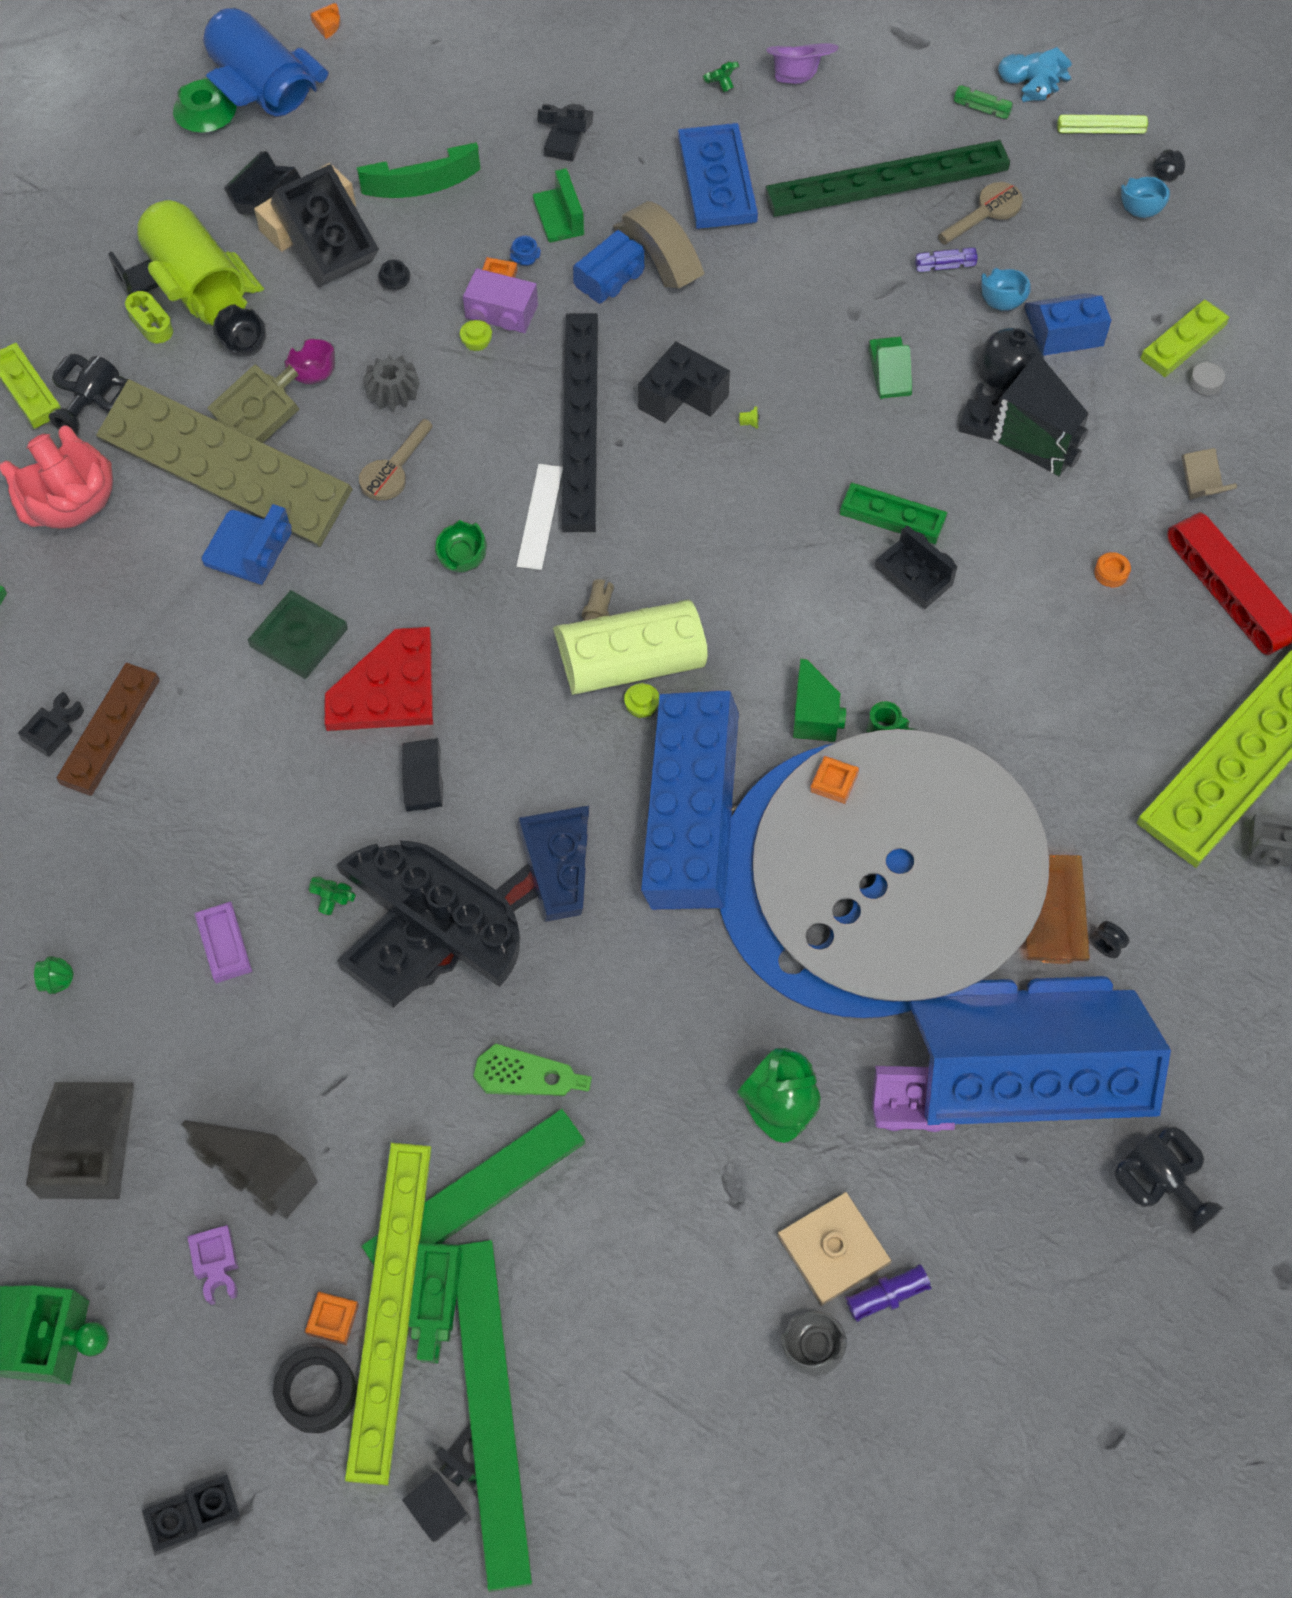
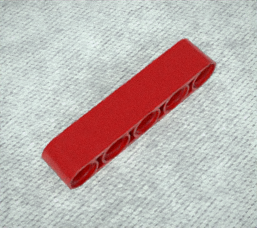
M1198 512L1168 528L1167 536L1172 548L1261 653L1271 655L1292 643V614L1208 516Z

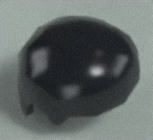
M232 304L220 310L213 321L214 335L219 344L232 355L250 356L259 351L265 342V323L253 309H244L236 304Z

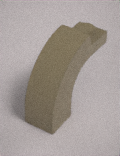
M646 201L621 216L622 221L613 225L615 231L620 230L629 238L637 240L644 246L658 269L664 287L680 289L705 274L696 251L686 233L671 214L660 205Z

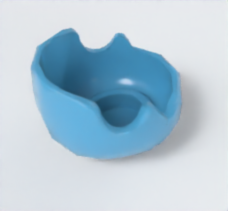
M1155 177L1130 178L1126 186L1121 185L1123 206L1127 212L1135 217L1148 218L1158 214L1167 205L1170 198V190L1167 185Z
M994 268L988 277L984 273L981 276L983 299L990 307L999 311L1017 308L1030 295V281L1021 271Z

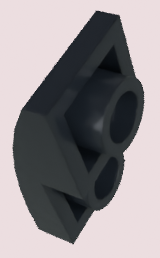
M438 738L402 743V776L406 812L442 807L443 781L440 773L441 748Z
M228 1475L189 1488L185 1490L184 1495L143 1509L142 1517L153 1554L156 1556L234 1522L240 1518V1513Z

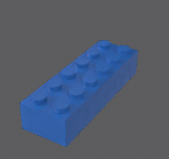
M731 691L659 695L641 891L652 910L725 908L739 711Z

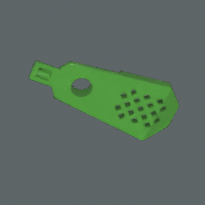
M496 1043L477 1058L474 1072V1080L486 1094L565 1096L571 1089L589 1092L592 1081L591 1076L574 1074L570 1065ZM549 1074H555L559 1077V1082L555 1085H549L545 1082V1078Z

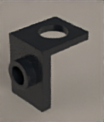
M113 251L108 253L115 276L128 296L137 291L148 292L159 287L148 271V265L152 262L150 259L125 270Z
M469 1424L448 1452L440 1446L435 1454L443 1464L439 1471L457 1487L462 1482H465L470 1488L474 1489L477 1485L475 1464L468 1462L463 1455L465 1444L472 1439L471 1425Z

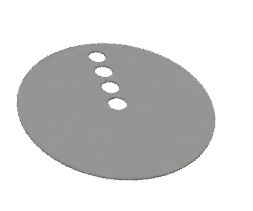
M894 729L859 734L832 744L811 756L784 780L770 800L758 827L754 844L753 871L757 897L763 915L781 945L798 963L823 981L844 991L867 998L904 1002L927 1000L961 991L994 973L1015 954L1031 933L1041 913L1049 880V854L1043 825L1034 805L1015 778L1000 764L976 748L951 737L919 730ZM824 756L859 768L858 777L846 804L811 792L810 786ZM896 849L907 850L914 858V865L906 873H894L886 865L887 855ZM868 874L881 875L888 885L886 893L877 899L865 897L859 889L862 878ZM852 899L859 904L861 914L857 921L851 924H842L834 918L832 913L833 907L839 900ZM815 924L827 925L834 933V940L825 949H814L806 941L807 930Z

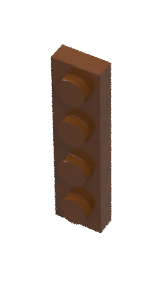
M127 662L124 664L57 775L56 779L60 785L89 796L93 795L160 682L157 673Z

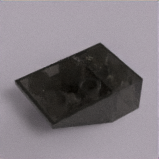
M133 1082L54 1083L32 1144L26 1186L39 1199H120L134 1091Z
M185 1120L181 1124L189 1136L185 1142L195 1151L194 1155L210 1169L216 1166L224 1174L223 1178L239 1192L242 1193L246 1188V1191L255 1198L253 1202L271 1217L277 1212L284 1219H287L318 1183L306 1158L275 1134Z

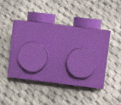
M875 1066L872 1111L877 1128H885L891 1131L924 1129L930 1132L955 1129V1123L927 1125L924 1111L929 1067Z

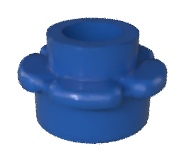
M529 236L516 238L510 248L511 260L523 266L533 264L535 259H538L541 254L536 241Z

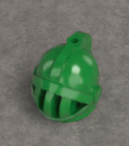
M775 1048L736 1092L744 1100L755 1123L770 1138L782 1143L794 1140L805 1130L817 1114L821 1102L820 1093L816 1086V1073L813 1071L811 1063L804 1055L797 1051H791L788 1048Z

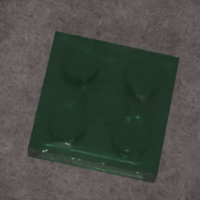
M290 590L247 640L251 648L306 679L348 630V627L343 619Z

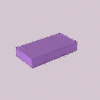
M231 901L196 912L195 917L215 983L217 984L253 972Z

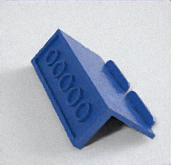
M1106 976L1036 978L1028 983L1027 990H1018L1015 982L1010 979L981 980L974 985L949 995L927 1000L909 1001L910 1008L930 1055L924 1111L927 1125H940L941 1123L979 1124L1159 1117L1161 1114L1171 1049L1136 991L1113 990V984Z

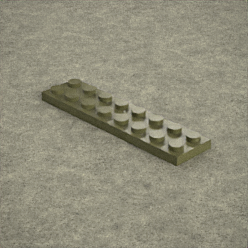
M130 379L126 382L96 434L101 441L261 519H265L273 504L284 507L289 523L292 526V534L318 547L322 546L353 490L349 484Z

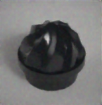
M1164 150L1154 159V174L1159 179H1167L1168 181H1173L1178 176H1181L1185 171V160L1182 153L1178 150Z

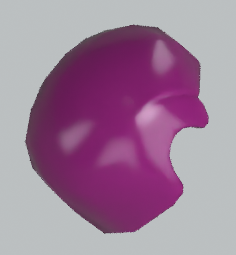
M307 339L304 341V346L300 351H295L294 348L290 349L287 359L284 361L285 369L290 365L298 373L299 376L294 380L299 383L310 385L321 383L327 380L334 371V347L330 342L323 339Z

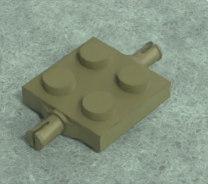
M254 364L210 404L207 409L218 422L264 443L300 410L285 390V387L299 375L288 365L284 371L274 378L264 373Z

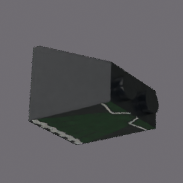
M1036 354L1002 395L991 440L1060 477L1067 466L1073 468L1081 456L1082 450L1079 449V446L1088 434V429L1085 428L1089 413L1046 361Z

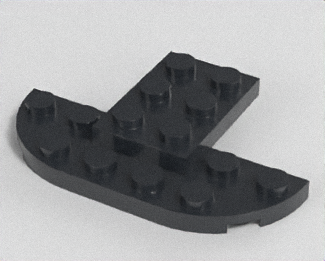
M400 840L401 845L379 847L378 843L361 848L337 864L340 874L391 909L337 960L340 969L392 1008L409 994L450 953L457 956L498 987L506 981L512 972L520 951V931L511 905L497 890L442 852L426 844Z

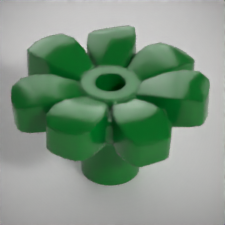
M736 61L724 63L721 65V68L704 74V82H707V84L719 82L723 93L734 88L730 76L734 70L740 68L739 63Z
M320 876L312 877L308 888L310 893L320 895L321 901L318 911L326 915H332L337 902L346 905L348 900L354 902L356 894L351 891L352 887L348 884L339 883L337 885V882Z

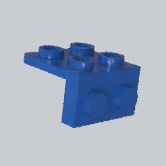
M273 504L265 519L237 510L227 512L202 555L204 566L263 585L292 533V526L289 523L286 509Z

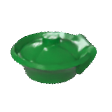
M207 78L181 86L177 91L178 99L173 107V116L176 122L181 127L193 132H211L222 128L232 120L237 108Z

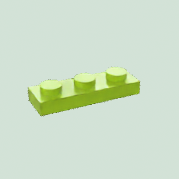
M1204 299L1142 352L1140 360L1166 378L1227 326L1230 317Z
M16 342L0 350V380L34 429L49 422V414L53 410L61 408L59 403Z

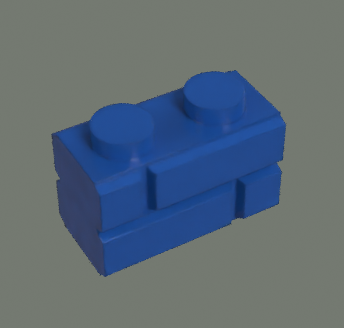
M620 230L615 231L573 265L575 287L588 294L598 304H601L608 297L613 298L617 296L626 282L631 278L635 280L642 274L645 267L643 247L634 240H629V237Z

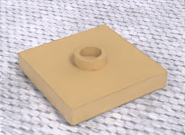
M847 1192L778 1232L779 1240L821 1306L891 1263V1259Z

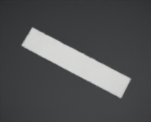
M538 464L517 567L542 570L563 470L561 466Z

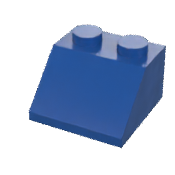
M1085 293L1027 302L1024 306L1035 338L1038 339L1042 346L1044 356L1102 347L1105 344L1112 320L1101 295Z

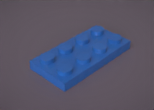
M739 124L678 129L679 146L696 229L758 222V211Z

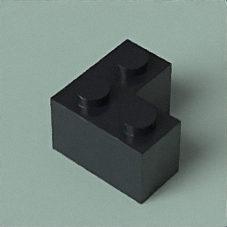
M675 341L638 383V409L666 423L684 402L711 417L729 396L730 370Z

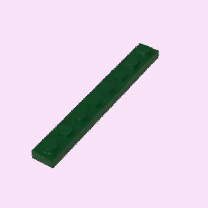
M1001 140L766 185L765 196L773 217L1009 171L1010 159Z

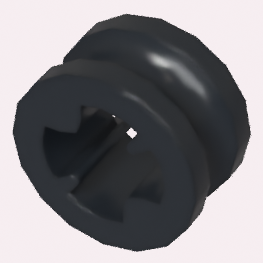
M1102 921L1098 927L1099 931H1094L1091 934L1090 941L1103 955L1109 958H1118L1122 952L1121 948H1126L1129 944V937L1118 925L1110 921Z

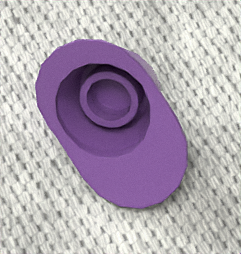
M830 43L795 47L772 46L767 48L766 52L774 55L776 81L798 84L811 79L817 71L821 56L834 53L838 50L839 46Z

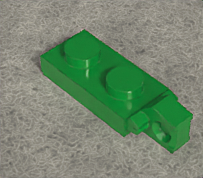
M419 1243L408 1327L411 1328V1339L419 1340L417 1360L421 1363L439 1364L441 1341L449 1342L451 1331L453 1332L462 1247L459 1245Z

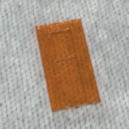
M1049 855V880L1046 897L1041 913L1031 933L1026 938L1027 960H1039L1042 963L1057 964L1089 961L1082 855Z

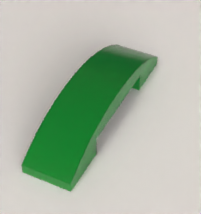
M475 142L447 148L448 158L389 170L387 161L356 167L361 194L380 198H407L427 195L450 188L465 181L481 169L478 144Z

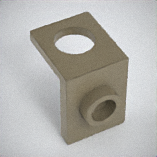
M1215 448L1187 453L1181 456L1190 500L1237 489L1236 483L1223 486Z

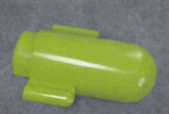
M163 200L154 203L139 218L137 237L142 250L152 261L148 265L150 275L169 300L176 301L180 298L189 312L200 318L205 324L213 326V321L218 312L229 305L236 304L240 308H245L247 301L242 296L244 292L252 294L265 289L239 255L235 252H224L194 212L181 202Z

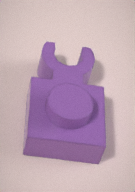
M226 1225L187 1236L194 1275L197 1279L208 1277L203 1286V1294L210 1305L215 1304L214 1291L221 1285L227 1286V1292L231 1299L236 1298L237 1286L231 1277L227 1275V1271L238 1268L229 1226Z

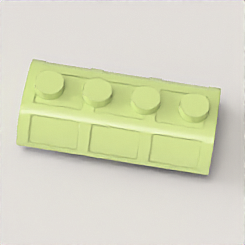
M690 600L558 625L553 628L572 695L703 668L707 662L708 652L705 634L697 609Z

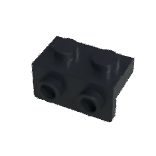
M261 151L224 187V190L239 214L256 215L254 208L271 199L275 189L301 177L295 167L276 166L269 153Z
M908 525L901 530L900 540L877 558L875 562V568L924 609L953 586L957 571V565L948 554L941 553L928 542L922 533L915 532Z

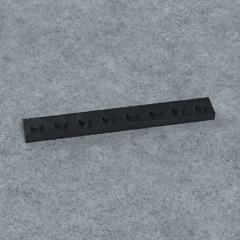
M566 313L562 532H596L598 313Z

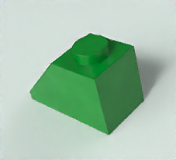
M800 659L793 738L836 742L837 729H844L846 720V708L840 707L841 693L808 659Z

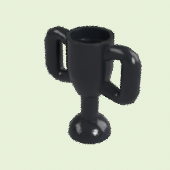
M69 354L63 358L54 370L52 380L60 389L74 392L75 397L66 409L53 410L49 414L50 422L58 430L62 426H68L77 435L80 430L77 417L84 407L95 403L102 410L109 413L128 379L119 376L116 367L105 358L92 356L88 361L79 354ZM75 365H79L82 370L76 382L66 381L65 379ZM112 386L122 387L111 402L104 398Z
M1168 1127L1162 1130L1159 1135L1156 1132L1150 1135L1116 1167L1114 1175L1117 1183L1136 1204L1142 1207H1152L1160 1201L1165 1193H1173L1191 1213L1188 1218V1224L1192 1234L1200 1230L1224 1209L1218 1203L1210 1201L1202 1203L1185 1184L1186 1176L1198 1172L1202 1168L1205 1158L1199 1147L1183 1130L1177 1127ZM1170 1140L1190 1161L1189 1163L1181 1164L1175 1153L1167 1146ZM1137 1170L1153 1186L1151 1192L1148 1193L1129 1171Z

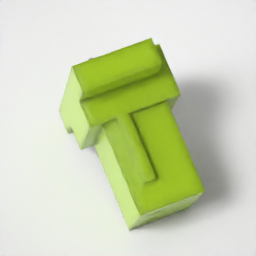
M757 406L751 412L739 413L740 426L752 425L755 426V429L758 428L760 415L758 414Z

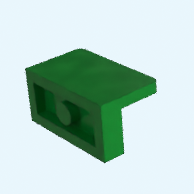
M567 168L555 170L556 189L533 194L536 210L547 240L550 243L584 235L583 210Z

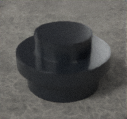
M388 260L381 266L378 274L379 282L384 288L389 290L404 288L410 281V271L402 261Z

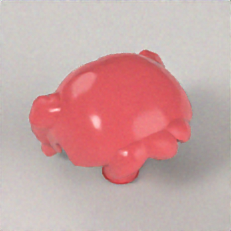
M62 426L59 429L58 435L62 443L59 449L51 439L50 434L44 433L29 441L26 449H29L37 463L22 469L6 460L0 464V471L7 480L11 503L16 510L17 516L21 522L31 527L46 526L57 529L76 527L100 512L110 497L113 486L111 462L89 443L78 438L75 432L68 426Z

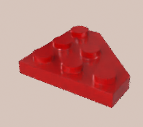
M430 627L394 629L325 693L326 731L434 725L432 637Z

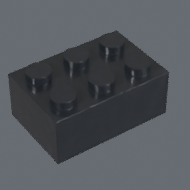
M331 164L275 189L270 204L317 287H321L373 261L379 248Z

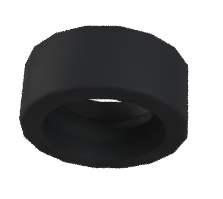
M310 1346L294 1352L283 1361L275 1375L272 1393L276 1408L291 1426L304 1433L320 1434L335 1429L348 1417L355 1404L357 1385L352 1370L340 1354L326 1347ZM312 1365H324L333 1370L340 1384L339 1397L334 1406L327 1412L319 1415H306L298 1411L293 1405L290 1395L291 1384L296 1375L304 1368Z

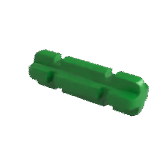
M964 85L958 86L954 96L955 103L963 106L968 103L969 108L990 115L994 112L996 117L1002 119L1009 117L1013 107V103L1009 100L1001 98V101H999L997 96L976 89L972 92L970 87Z

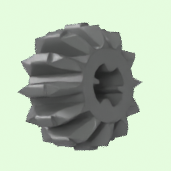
M389 354L387 360L382 361L376 357L375 365H367L366 375L363 376V386L370 403H376L380 410L389 406L394 412L397 405L407 408L408 400H416L420 383L412 362L406 363L403 356L394 360Z

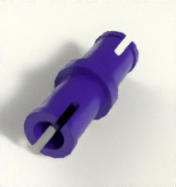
M919 1264L915 1268L888 1279L884 1276L877 1280V1285L852 1296H847L845 1299L850 1313L857 1323L861 1319L888 1307L892 1311L899 1307V1302L926 1290L929 1291L932 1287L924 1268Z

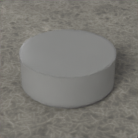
M1210 362L1196 365L1190 377L1191 387L1202 395L1218 393L1225 381L1223 369Z

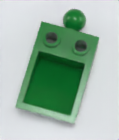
M34 1285L0 1286V1377L70 1385L77 1353L79 1352L88 1357L97 1356L106 1349L109 1343L108 1331L102 1324L97 1322L85 1324L90 1301L73 1289Z

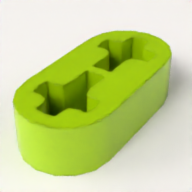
M137 291L131 293L126 298L125 307L130 320L148 341L157 344L166 342L172 337L173 327L170 318L152 295L148 292ZM139 306L146 308L147 311L143 312ZM155 322L159 328L157 329L155 326L152 327L151 324Z

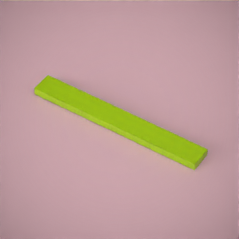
M391 1143L345 1477V1482L389 1486L409 1333L408 1324L417 1250L421 1238L432 1152L431 1146Z

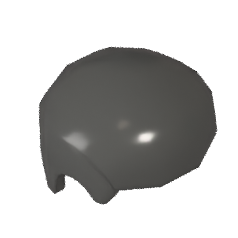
M812 1310L791 1318L785 1333L781 1334V1344L787 1361L795 1369L811 1376H820L831 1372L840 1364L846 1351L847 1338L841 1323L829 1313Z

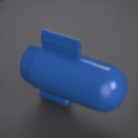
M238 8L222 9L208 20L204 31L203 43L209 57L220 68H215L213 71L208 72L206 77L236 106L248 105V103L255 101L270 115H287L304 101L310 88L315 92L317 91L316 81L321 83L328 77V71L305 49L297 48L290 52L254 17Z

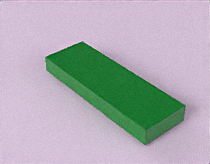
M851 482L841 505L839 515L899 534L908 525L915 532L922 533L929 543L936 545L948 512Z

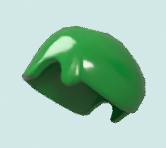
M458 520L453 525L444 528L436 538L435 553L441 564L451 571L464 573L473 570L485 559L487 541L484 532L476 522L470 524Z

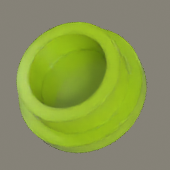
M472 320L461 327L460 339L468 349L480 351L489 345L492 339V329L484 321Z
M635 684L625 693V707L635 717H649L658 709L659 693L649 684Z

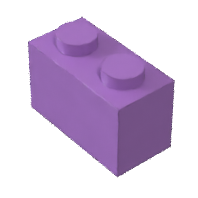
M476 268L463 295L465 318L481 320L506 330L526 333L538 306L537 285L533 282Z

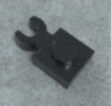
M542 104V109H538L537 122L556 124L557 128L585 133L593 123L594 111L585 110L584 106L578 104H569L564 106L563 109L550 104Z
M979 383L976 387L974 400L968 399L958 432L991 440L999 408L996 405L999 402L1001 389L996 388L994 394L988 396L982 392L984 384Z
M62 692L54 699V708L50 712L41 707L18 734L22 741L50 757L72 733L68 722L79 719L84 712V708L77 701L71 708L64 709L70 700L67 694Z

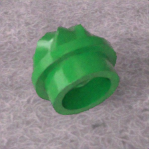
M48 956L45 961L36 962L34 980L39 992L47 991L50 995L57 994L67 989L71 984L74 972L71 965L64 959Z

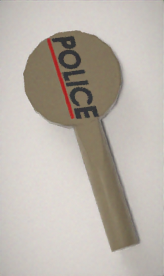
M995 182L987 185L981 191L979 197L980 207L938 235L940 242L946 245L988 216L998 220L1014 217L1021 210L1023 203L1022 193L1017 187L1005 182Z
M422 419L390 460H376L367 464L361 470L359 486L363 494L371 499L381 501L397 497L403 491L406 485V476L402 466L433 428L430 421Z

